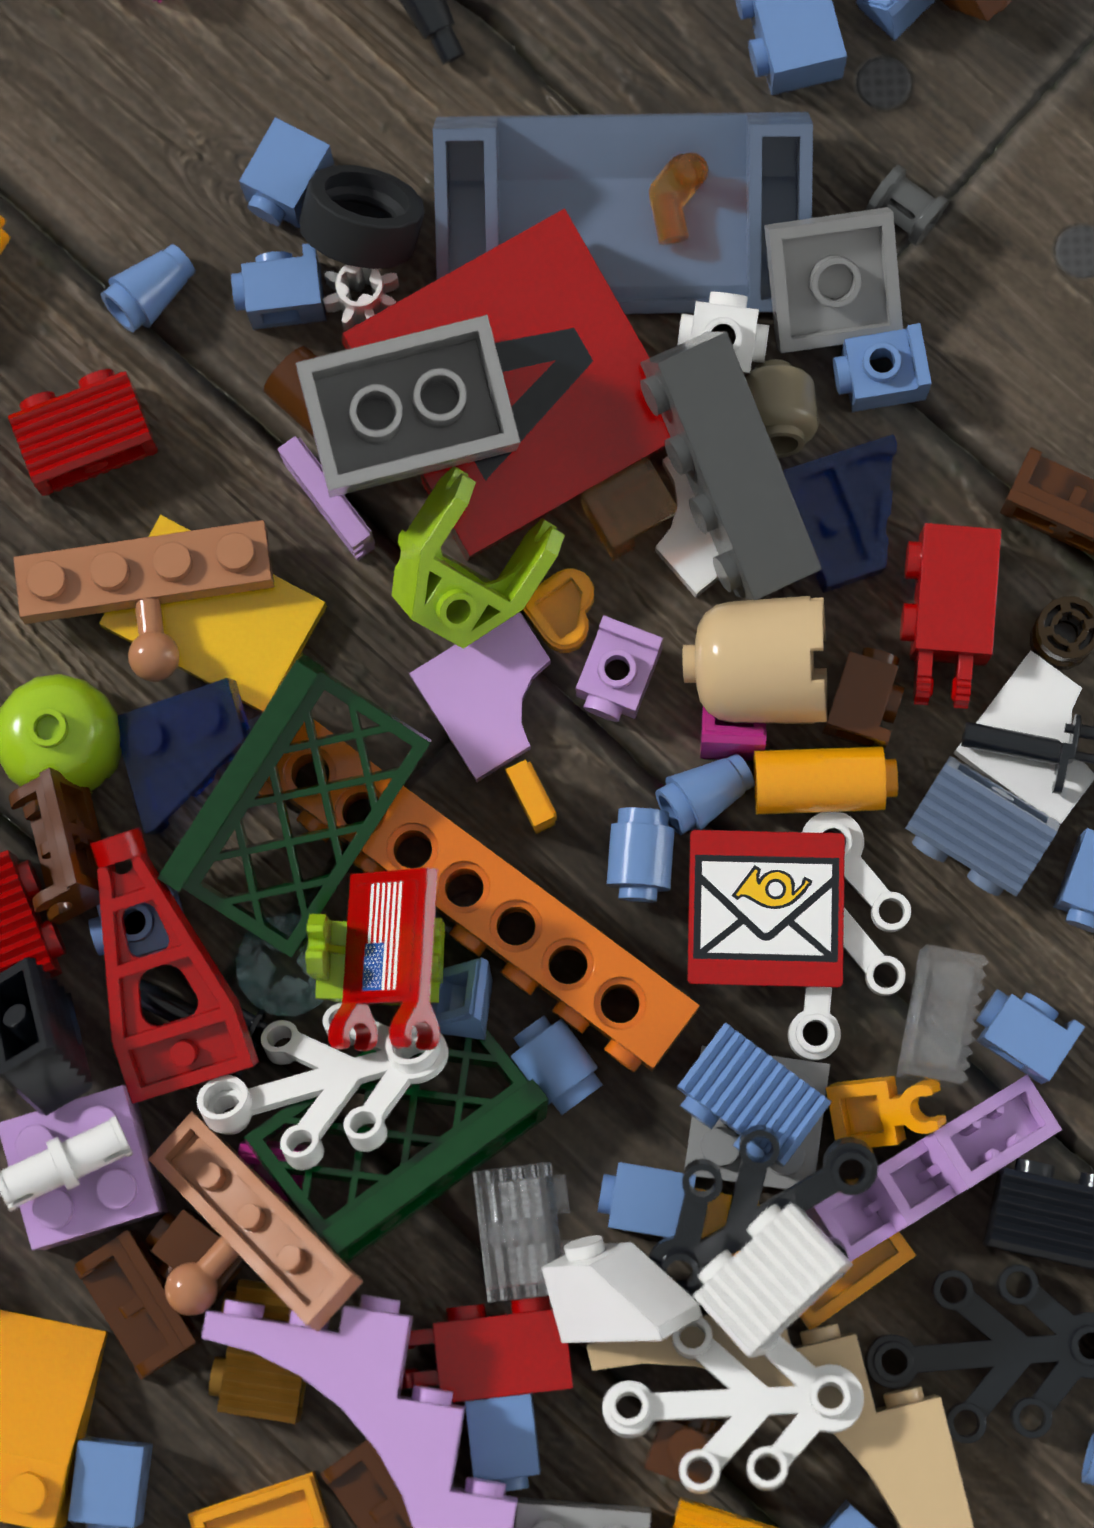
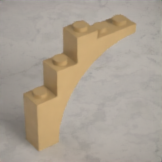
M709 1313L702 1314L701 1317L709 1323L712 1329V1338L767 1387L795 1386L764 1355L748 1357ZM838 1323L800 1332L802 1345L793 1347L815 1367L827 1364L842 1366L852 1372L862 1386L864 1404L859 1418L848 1429L833 1434L866 1470L892 1514L896 1527L974 1528L941 1397L935 1394L924 1396L922 1386L920 1385L883 1394L886 1406L875 1408L857 1335L852 1332L841 1335ZM694 1326L685 1328L680 1334L681 1343L688 1348H697L705 1340L704 1332ZM786 1329L780 1336L790 1344ZM672 1334L660 1341L586 1343L592 1371L637 1364L695 1366L705 1369L695 1359H687L676 1351L673 1345ZM833 1386L824 1387L817 1394L819 1403L827 1409H835L843 1402L841 1391Z

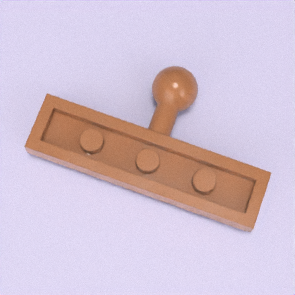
M264 520L13 557L19 616L24 624L135 608L139 636L134 639L129 648L128 660L133 672L141 679L150 682L165 680L174 673L179 663L178 647L175 641L164 633L161 604L275 587L268 530Z
M193 1111L188 1114L148 1159L221 1235L197 1263L188 1262L181 1264L169 1274L165 1283V1296L169 1305L178 1313L195 1316L207 1311L214 1304L218 1294L217 1280L239 1255L307 1326L317 1332L321 1330L363 1283V1280L217 1132L211 1130L201 1116Z

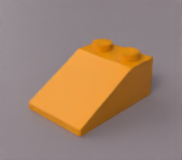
M0 1309V1522L28 1528H63L66 1526L78 1440L86 1436L108 1331Z

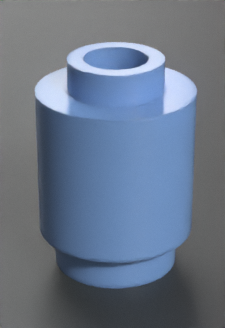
M640 807L618 809V822L611 824L606 885L619 889V900L653 903L657 902V892L670 891L675 829L669 827V812Z
M542 1016L513 1038L520 1049L510 1057L528 1081L533 1079L549 1098L548 1105L553 1103L561 1115L603 1085L594 1073L599 1067L563 1018L551 1025L547 1018Z

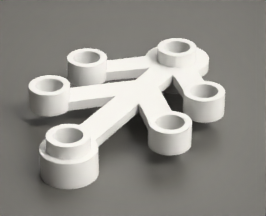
M821 812L812 817L806 823L802 832L825 833L835 831L844 835V878L872 908L871 919L874 925L884 932H896L902 929L911 916L910 903L902 894L890 892L861 858L864 848V836L859 824L851 816L843 812ZM889 900L898 903L903 913L901 920L895 924L883 921L879 915L881 903ZM844 908L843 948L865 973L866 984L873 993L879 996H890L896 993L905 982L906 974L902 963L894 957L884 956ZM887 964L895 969L897 980L894 986L883 988L877 985L873 978V972L878 965ZM806 987L804 1011L799 1013L789 1026V1045L793 1052L804 1060H823L830 1056L839 1045L841 1038L840 1026L836 1018L830 1014L832 987ZM819 1022L824 1025L827 1030L825 1043L813 1046L805 1041L803 1029L807 1023Z
M342 1002L331 1006L323 1015L322 1023L327 1036L329 1026ZM279 1020L269 1024L261 1034V1044L268 1059L278 1065H286L297 1061L314 1070L249 1089L238 1077L224 1075L209 1080L201 1088L197 1096V1106L206 1125L211 1130L225 1135H233L243 1131L250 1123L253 1115L317 1097L300 1122L287 1129L280 1140V1147L288 1164L294 1169L306 1170L314 1167L321 1161L324 1155V1146L321 1138L359 1086L381 1078L365 1104L351 1110L345 1117L343 1124L349 1142L356 1150L367 1152L380 1147L387 1137V1127L384 1123L386 1117L410 1084L427 1082L443 1070L448 1060V1046L443 1035L440 1033L439 1044L435 1049L418 1050L415 1044L417 1041V1030L413 1027L411 1047L396 1048L389 1041L390 1027L375 1021L378 1030V1040L373 1050L377 1052L354 1058L299 1033L297 1027L292 1022ZM354 1028L350 1031V1046L354 1045L356 1040ZM283 1038H291L286 1045L274 1047L277 1041ZM423 1053L416 1058L410 1059L415 1054ZM235 1107L231 1111L223 1113L225 1110ZM365 1124H375L374 1127L366 1133H356L357 1130ZM311 1142L306 1150L301 1152L293 1151L298 1144Z
M700 1317L672 1334L674 1348L681 1356L698 1361L728 1389L651 1393L645 1385L639 1382L623 1381L609 1389L602 1405L604 1419L608 1428L617 1436L627 1439L643 1436L651 1429L655 1421L730 1418L702 1450H693L687 1453L681 1460L679 1473L684 1487L692 1493L704 1494L716 1487L722 1468L769 1416L797 1415L772 1447L764 1446L756 1449L750 1455L747 1462L748 1478L756 1488L764 1491L779 1488L787 1477L790 1464L820 1431L838 1433L848 1429L857 1421L863 1409L864 1394L859 1380L848 1369L833 1364L815 1367L780 1335L758 1356L764 1355L795 1386L767 1387L712 1338V1329L709 1323ZM691 1326L700 1328L705 1334L703 1344L697 1348L684 1346L680 1341V1334L685 1328ZM833 1386L839 1389L843 1395L842 1404L835 1409L823 1407L817 1398V1394L822 1388ZM625 1396L638 1398L642 1403L641 1412L631 1419L621 1417L616 1411L617 1403L621 1398ZM763 1457L774 1458L781 1468L779 1475L773 1480L759 1478L754 1471V1466L759 1459ZM697 1460L708 1462L713 1469L712 1477L702 1484L692 1482L687 1476V1468L692 1462Z

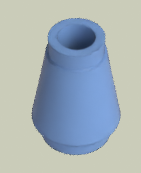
M171 244L165 250H161L109 278L110 286L101 293V297L110 313L128 331L135 332L142 325L149 328L187 283V280L195 274V268L185 253L176 245Z
M735 753L728 758H722L666 777V785L656 790L655 794L660 809L669 812V825L675 829L676 833L682 835L689 830H702L731 804L744 795L745 791L754 787L755 781L747 763L739 754Z

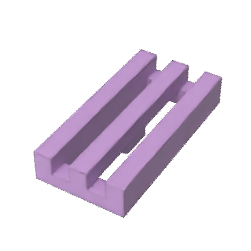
M294 436L279 447L278 452L281 454L280 457L285 467L355 559L359 561L375 549V541L371 530L344 494L329 498L321 464L302 439H297Z

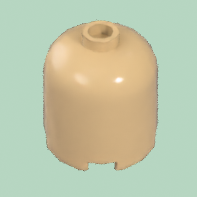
M801 596L733 601L715 605L700 620L697 627L695 644L683 645L684 683H696L700 702L710 715L720 721L780 724L827 722V668L814 669V651H823V641H826L824 598Z

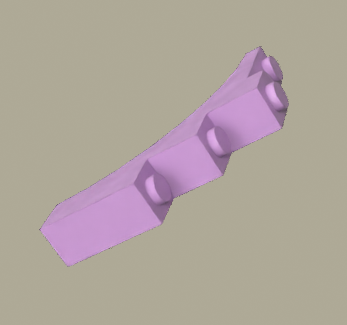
M361 1294L359 1307L343 1306L339 1331L329 1329V1320L317 1332L307 1326L292 1310L289 1322L263 1318L264 1305L226 1299L224 1311H206L202 1333L203 1339L251 1351L301 1376L347 1414L378 1451L403 1496L413 1528L514 1527L518 1497L505 1495V1483L467 1477L465 1489L453 1487L466 1406L451 1404L453 1392L443 1389L414 1386L412 1397L400 1395L413 1321L412 1315L399 1313L401 1301Z

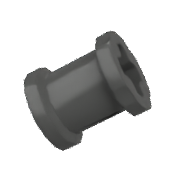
M897 164L876 189L868 202L866 210L890 208L894 214V223L909 234L908 241L918 246L938 222L947 208L949 200L942 195L936 198L931 196L906 177L907 170Z

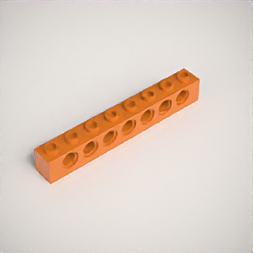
M314 720L317 737L333 734ZM305 722L291 743L308 739ZM343 741L320 746L323 764L329 767L328 782L363 775L359 752ZM311 748L283 754L279 760L277 767L283 791L298 788L296 786L298 771L305 764L314 762ZM370 761L372 772L382 771V769ZM270 776L259 792L261 796L273 793ZM392 778L375 781L378 799ZM366 784L330 791L337 826L347 824V811L354 802L361 799H369ZM403 786L353 864L365 873L413 869L404 867L397 861V850L400 844L410 837H422L429 841L432 845L431 857L427 863L418 868L429 867L438 869L435 910L455 925L449 935L478 957L487 948L503 960L506 965L500 973L527 994L532 995L537 987L542 989L558 1001L552 1012L560 1019L563 1018L568 1025L581 1034L590 1025L609 1039V1043L603 1050L627 1069L635 1073L642 1064L653 1072L696 1014L700 1005ZM321 793L288 800L302 810L296 821L308 831L312 832L328 828ZM357 832L340 835V839L349 845ZM329 838L321 840L326 843L329 840ZM464 874L477 877L484 886L481 898L475 904L468 907L453 904L447 896L448 887L452 880ZM510 913H525L535 923V932L532 938L522 945H510L504 942L498 934L500 922ZM561 951H576L586 960V973L578 982L563 984L552 977L549 971L551 960ZM623 988L636 996L639 1010L633 1019L624 1023H616L606 1018L601 1009V1002L609 991Z

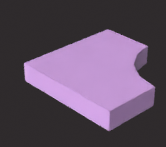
M520 612L464 649L454 645L409 673L476 782H479L531 749L522 726L523 700L533 679L550 665L551 661Z

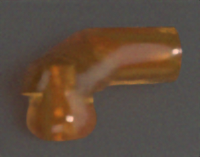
M689 152L673 157L649 187V199L660 245H672L689 238L683 207L700 188L701 184L707 180L709 174L706 160L698 153Z

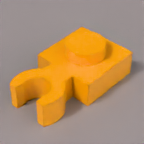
M895 1075L834 1082L826 1087L827 1098L831 1101L829 1109L835 1141L844 1137H855L865 1141L872 1148L898 1145L906 1140L904 1125L913 1132L920 1134L936 1131L947 1123L946 1115L934 1117L925 1115L919 1108L920 1096H931L940 1091V1082L922 1080L906 1089L902 1094H898Z

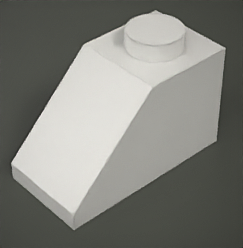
M600 1235L579 1238L564 1246L565 1255L541 1267L562 1343L660 1341L702 1316L699 1303L632 1242L604 1244L603 1238Z

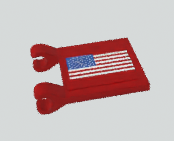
M425 867L350 874L342 1005L328 1029V1042L331 1047L335 1049L349 1048L351 1043L350 1031L354 1028L356 1033L355 1049L357 1051L372 1050L377 1044L378 1030L368 1004L402 1003L389 1028V1041L392 1046L396 1048L411 1047L413 1027L417 1030V1041L415 1044L418 1050H432L439 1044L440 1028L430 1004L438 869Z

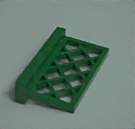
M303 653L293 664L157 877V879L178 892L181 889L189 892L291 958L307 935L309 914L321 913L432 741L323 671L324 667ZM324 690L348 705L353 730L317 737L312 709ZM359 712L378 725L362 728ZM305 722L308 739L291 743ZM391 732L412 746L399 767L372 772L364 737ZM356 739L363 775L328 782L320 746ZM311 748L318 784L283 791L277 767L279 760L283 754ZM270 776L273 793L256 797ZM392 778L378 799L375 781ZM366 784L371 805V811L366 819L360 822L337 826L330 791ZM321 793L328 828L293 835L285 800ZM276 802L284 837L248 845L242 819L245 813L251 807ZM235 831L239 847L222 850ZM357 832L343 852L340 835ZM331 837L337 864L330 874L303 879L295 845ZM286 847L294 882L259 889L251 854ZM241 856L249 891L225 896L204 883L203 879L214 862ZM322 886L309 905L305 889ZM296 891L302 918L290 936L266 922L261 898ZM252 901L254 914L237 903Z
M486 1030L485 1040L474 1039L485 1054L471 1052L474 1038L467 1037L465 1039L464 1051L448 1049L447 1062L462 1063L458 1094L421 1090V1083L412 1084V1088H408L402 1095L401 1100L410 1101L406 1131L387 1130V1137L384 1141L403 1144L401 1164L388 1175L361 1172L364 1152L359 1150L355 1151L353 1170L316 1165L310 1169L298 1170L291 1167L288 1162L277 1159L266 1143L283 1130L297 1125L317 1097L286 1106L244 1136L245 1143L304 1221L346 1264L546 1119L549 1098L533 1079L528 1081L488 1030ZM373 1049L370 1050V1051H364V1052H362L361 1054H359L357 1057L363 1056V1055H366V1054H370V1053H373V1052H377V1051H375V1050H373ZM423 1053L415 1054L412 1057H418ZM469 1065L497 1068L510 1084L508 1088L492 1099L465 1096ZM375 1080L361 1084L355 1092L356 1094H364L363 1105L377 1086ZM418 1102L456 1107L453 1128L440 1137L413 1133ZM463 1108L476 1109L475 1112L462 1120ZM332 1123L325 1133L347 1137L344 1126L340 1123ZM365 1124L356 1133H366L372 1128ZM411 1146L425 1147L409 1159ZM289 1174L304 1176L302 1190ZM313 1178L351 1182L347 1205L324 1220L309 1201ZM359 1184L373 1185L357 1197Z

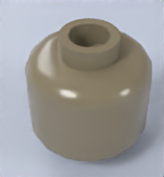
M773 359L759 363L754 370L744 376L777 458L789 457L801 451L804 445L817 432L819 419L816 388L809 374L801 368L791 366L784 360Z

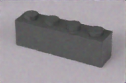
M706 332L640 362L646 376L640 382L643 396L653 414L656 416L661 414L670 435V438L665 440L668 457L678 474H686L695 496L689 499L690 510L700 530L704 534L710 532L719 554L713 557V565L723 587L728 592L734 591L735 596L749 600H758L822 570L727 332Z

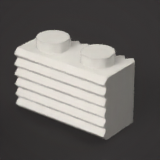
M793 1203L787 1205L783 1211L777 1204H773L748 1227L747 1232L753 1239L734 1257L728 1250L723 1251L698 1275L704 1286L693 1297L748 1357H757L853 1266L850 1260L844 1256L813 1220L798 1205Z

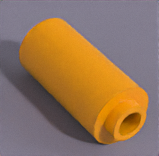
M883 746L754 751L753 771L756 815L885 810L886 797L898 796L896 759H885Z

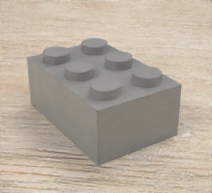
M488 315L296 362L297 374L329 498L517 451L520 444Z

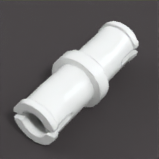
M116 1116L61 1142L59 1137L47 1141L48 1149L1 1170L0 1193L9 1211L11 1212L17 1209L18 1206L65 1185L67 1190L79 1186L78 1178L125 1156L133 1155Z

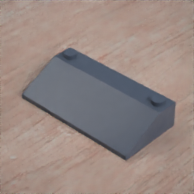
M809 112L436 117L433 126L437 279L565 208L625 314L694 313L696 301L709 303L711 291L748 296L746 308L759 309V312H773L764 225L812 218L813 122Z

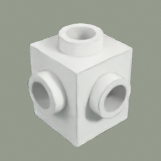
M711 291L709 303L696 301L694 315H681L677 345L706 332H712L719 325H727L735 332L736 339L732 346L743 373L747 374L751 371L752 361L761 363L765 361L769 325L757 324L759 309L746 308L748 296Z

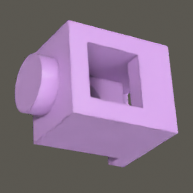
M603 615L598 633L576 686V697L586 700L583 708L596 716L610 721L619 722L621 714L635 719L661 654L663 638ZM621 660L628 665L630 671L624 679L613 680L605 673L606 665L610 661Z

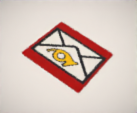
M693 830L690 833L688 982L691 984L841 987L843 984L844 835L841 833Z

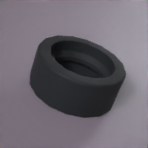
M357 165L330 166L317 171L308 182L300 216V232L311 247L333 260L346 265L367 269L393 268L407 262L415 251L425 213L423 200L411 186L397 177L377 169Z

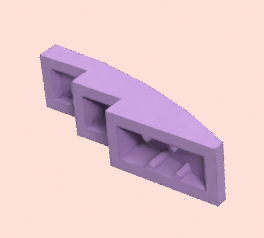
M1027 1074L880 1164L875 1182L865 1192L857 1195H845L837 1192L808 1209L805 1213L827 1237H834L844 1244L851 1262L1060 1132L1062 1128Z

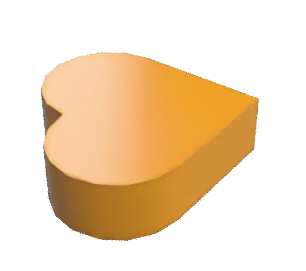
M574 568L563 569L539 584L522 610L539 636L552 650L560 653H571L579 649L586 642L589 634L586 614L594 602V586L592 581L583 571Z

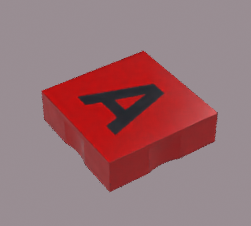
M565 208L342 333V344L348 350L488 315L520 444L517 451L456 466L466 472L468 477L476 482L469 504L450 532L466 561L536 523L553 509L597 484L610 481L666 449L665 440L670 438L662 415L656 416L653 414L641 390L640 382L646 376L640 362L650 357ZM452 467L421 475L423 486L429 495L439 479Z

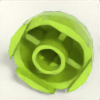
M63 674L35 677L16 688L0 707V764L8 778L19 787L39 777V773L45 769L52 768L59 771L68 781L75 785L88 787L92 794V790L99 787L106 778L109 779L118 768L124 747L122 721L108 697L88 681Z

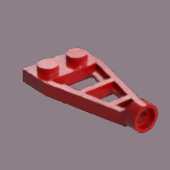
M140 827L90 843L98 866L97 874L111 1040L132 1104L255 1066L259 1061L239 1001L166 884L157 879L159 873L148 855ZM131 859L133 867L129 872L123 874L116 872V863ZM140 903H147L156 909L168 934L169 945L166 949L137 957L129 949L123 917L129 907ZM161 965H171L184 974L197 995L198 1007L193 1015L162 1025H153L144 1018L142 1013L140 982L147 970Z

